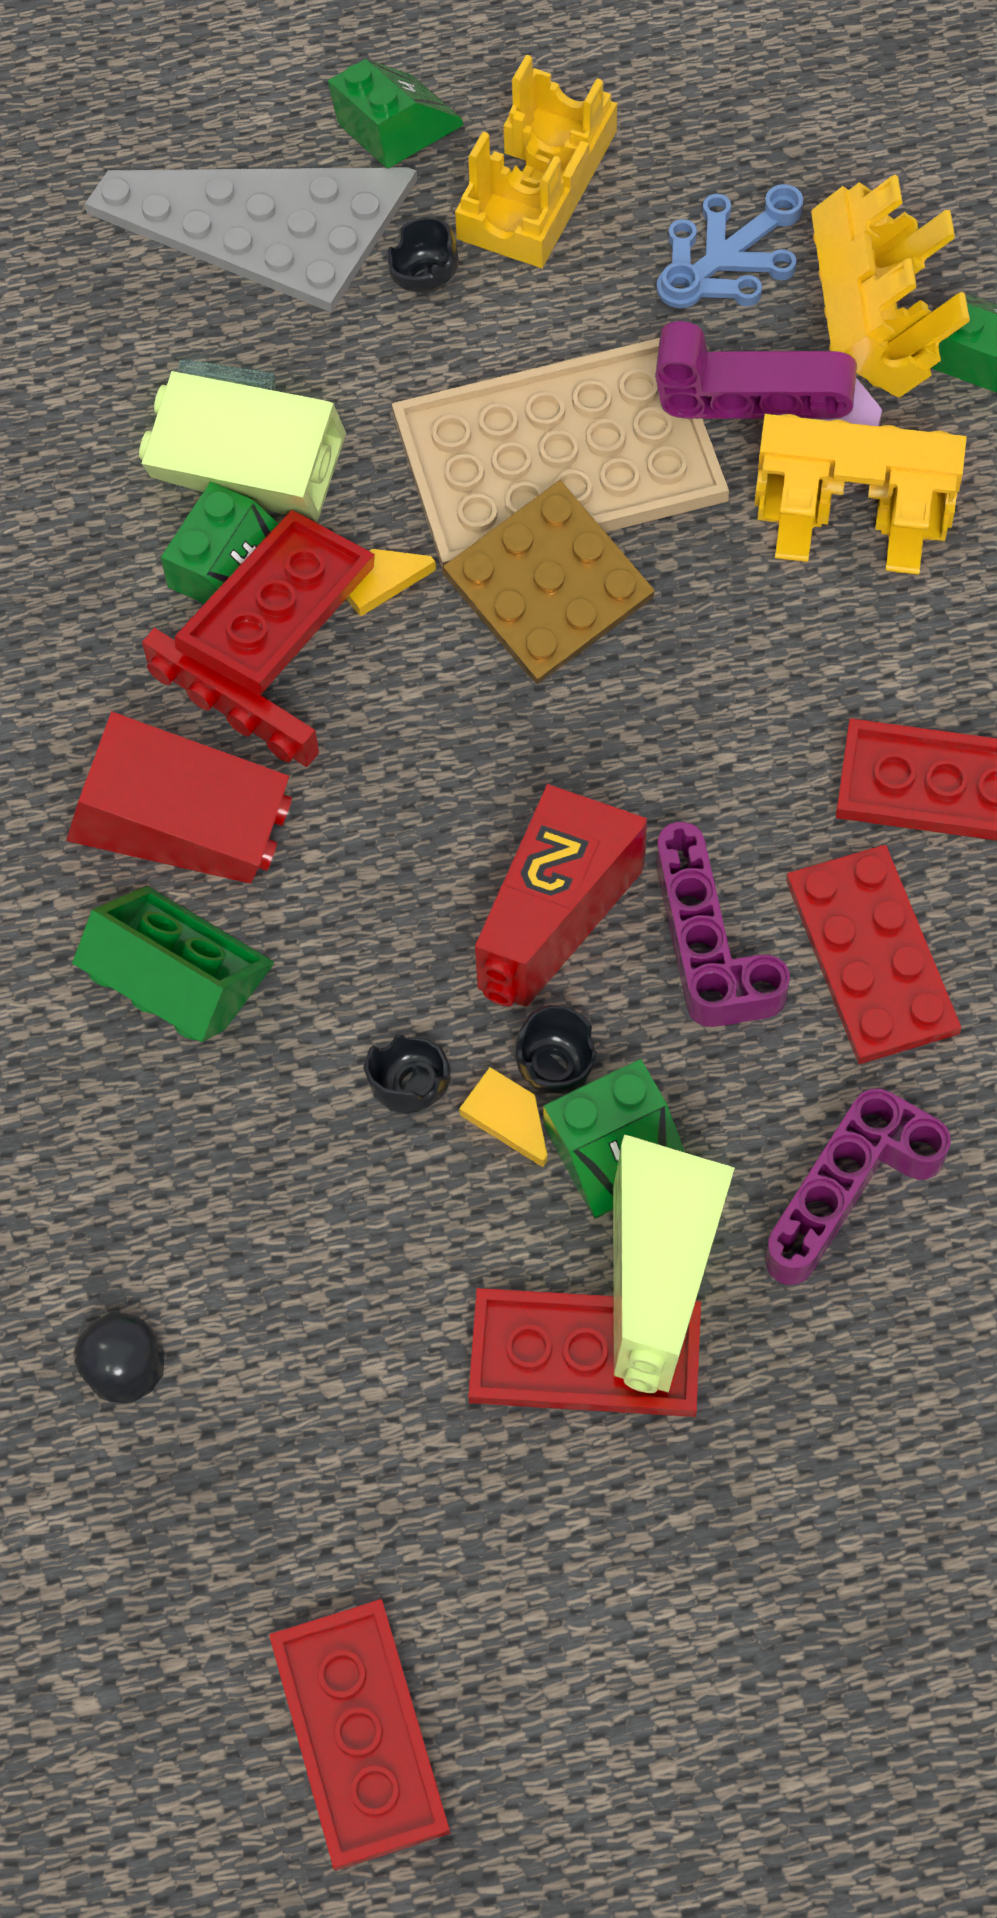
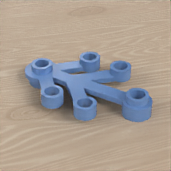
M787 184L772 187L766 194L764 212L726 240V221L731 214V202L728 197L722 194L709 195L703 202L702 212L704 219L707 221L706 255L693 265L691 264L690 248L696 243L697 228L693 222L686 219L674 221L669 226L668 241L673 247L672 263L663 270L657 280V294L661 301L674 308H687L696 304L702 297L734 298L742 306H753L760 301L762 295V283L758 278L751 275L741 276L737 280L709 277L717 271L768 272L772 278L777 280L791 278L796 271V257L791 251L785 249L775 250L772 253L744 251L777 226L786 227L795 224L802 215V193L796 187ZM721 206L724 210L722 212H713L709 208ZM779 208H787V209H789V210H787V211H782V210H778V209H779ZM679 231L688 232L690 236L686 238L677 237L675 233ZM784 261L790 266L778 268L774 263ZM676 285H684V286H686L687 288H682V289H680V288H675L674 286H676ZM744 287L753 288L755 292L752 294H744L740 291V289Z

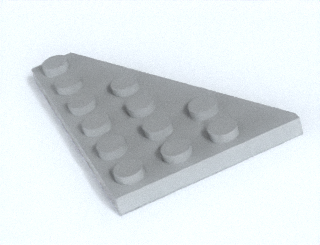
M385 167L108 170L85 202L87 214L332 313L417 182V170L409 167H390L389 169Z

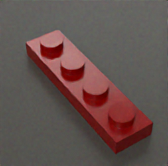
M156 628L142 641L147 660V669L155 679L164 685H170L174 682L184 688L190 700L201 709L209 711L213 707L226 715L228 723L240 734L249 737L254 733L265 740L269 750L282 761L289 763L294 759L303 766L308 767L319 754L316 730L279 706L176 650L175 640Z

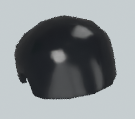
M423 217L407 222L400 229L401 239L397 247L388 248L390 275L397 285L409 292H434L446 284L454 276L458 268V248L451 227L440 218ZM422 269H428L415 276V274Z
M547 1005L531 1012L519 1030L515 1042V1061L523 1080L528 1081L531 1087L543 1093L565 1094L583 1085L593 1069V1063L597 1057V1051L594 1048L591 1036L592 1025L589 1020L569 1006ZM550 1054L561 1057L566 1063L567 1070Z
M397 1034L392 1042L384 1048L379 1049L372 1045L368 1050L363 1067L374 1097L386 1108L394 1112L411 1114L422 1111L442 1098L450 1085L451 1068L443 1048L426 1037L406 1038L404 1035ZM413 1072L404 1091H402L401 1085L404 1077Z
M111 1312L92 1321L77 1339L74 1349L76 1356L74 1360L75 1365L83 1380L100 1399L109 1402L132 1403L151 1393L163 1377L165 1358L163 1345L150 1325L137 1315Z

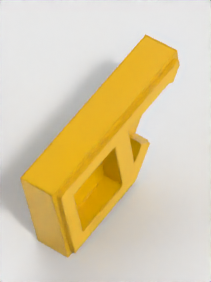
M371 549L369 551L375 554L374 568L346 600L361 617L436 570L435 560L431 556Z
M489 1067L459 1108L460 1116L544 1167L547 1162V1151L535 1095Z

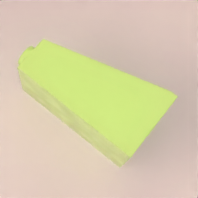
M171 371L167 386L161 385L156 395L154 412L157 414L153 429L152 431L145 432L140 444L139 458L142 460L141 464L150 477L200 492H204L211 481L254 500L262 509L287 515L293 510L317 523L346 435L334 404L320 399Z
M624 1135L613 1187L614 1376L623 1378L627 1386L637 1391L655 1393L659 1389L669 1393L735 1168Z

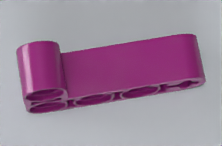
M676 321L664 325L661 329L655 377L663 410L677 418L764 419L765 414H792L807 419H834L844 417L853 410L857 363L850 355L838 351L707 352L705 335L702 329L690 322Z
M675 822L667 825L658 837L657 873L685 1003L690 1017L696 1023L705 1027H718L766 1019L777 1015L783 1010L787 1001L790 972L786 964L772 955H755L731 959L704 836L695 825L687 822ZM677 851H682L683 856L688 858L687 868L681 871ZM686 896H693L700 899L702 903L696 906H687L679 900ZM696 943H704L713 950L702 954L692 951L689 947ZM758 982H767L772 984L776 990L770 993H761L756 991L752 985ZM712 990L719 992L724 998L717 1002H708L703 1000L699 994Z
M869 1089L862 1092L855 1099L772 1230L765 1256L766 1268L770 1276L777 1282L785 1285H797L806 1281L815 1270L881 1162L916 1180H927L935 1177L943 1168L951 1144L950 1133L946 1125L889 1091ZM867 1115L880 1116L887 1122L888 1126L881 1129L871 1128L863 1122L862 1117ZM914 1142L928 1143L934 1148L936 1154L931 1156L918 1155L911 1149L910 1144ZM840 1158H850L855 1160L861 1169L856 1172L847 1173L836 1167L834 1161ZM814 1201H821L828 1204L834 1213L827 1217H817L807 1210L806 1205ZM799 1232L803 1234L805 1238L801 1255L795 1254L791 1260L782 1256L783 1251L789 1252L797 1241Z

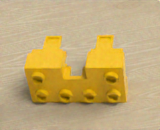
M525 55L512 78L513 105L503 126L504 154L525 160L526 166L523 171H520L517 165H515L511 172L510 168L504 166V154L494 151L490 155L489 134L487 132L481 133L468 156L469 185L455 211L456 238L543 269L617 132V103L611 101L610 93L603 91V81L599 78L595 80L584 101H575L567 97L560 89V85L551 81V74L533 69L532 57Z
M892 175L874 190H870L860 182L850 190L842 186L813 208L811 214L814 228L813 239L817 248L819 262L818 274L822 282L825 303L824 314L827 319L830 337L829 350L843 352L853 357L857 363L856 373L867 379L873 386L880 387L895 397L900 398L932 376L931 367L941 361L939 343L967 324L970 318L964 292L956 294L934 311L929 310L928 304L921 300L908 309L904 307L897 309L896 302L916 288L915 274L925 268V260L955 238L950 210H944L920 229H918L917 220L906 212H903L895 219L888 216L889 213L903 203L899 178L897 175Z
M765 414L754 506H759L757 520L777 522L779 524L775 558L808 562L812 529L814 527H821L822 524L828 525L832 494L843 495L845 482L869 484L868 498L878 499L875 530H880L881 534L888 535L889 537L885 571L919 575L923 540L945 541L947 528L952 527L957 492H959L963 475L967 436L953 435L945 431L926 432L900 429L892 425L871 426L853 424L844 420L807 419L792 414Z

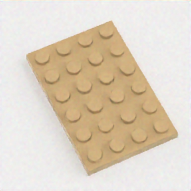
M660 338L392 403L394 421L442 571L446 563L559 480L565 484L605 532L728 502L729 489L703 419L677 418L666 413L661 406L655 377Z

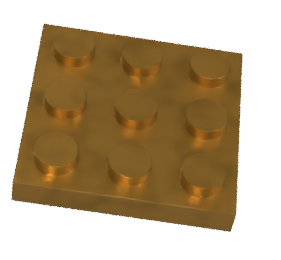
M561 480L554 483L443 566L442 573L536 684H539L653 599L655 594L652 586Z

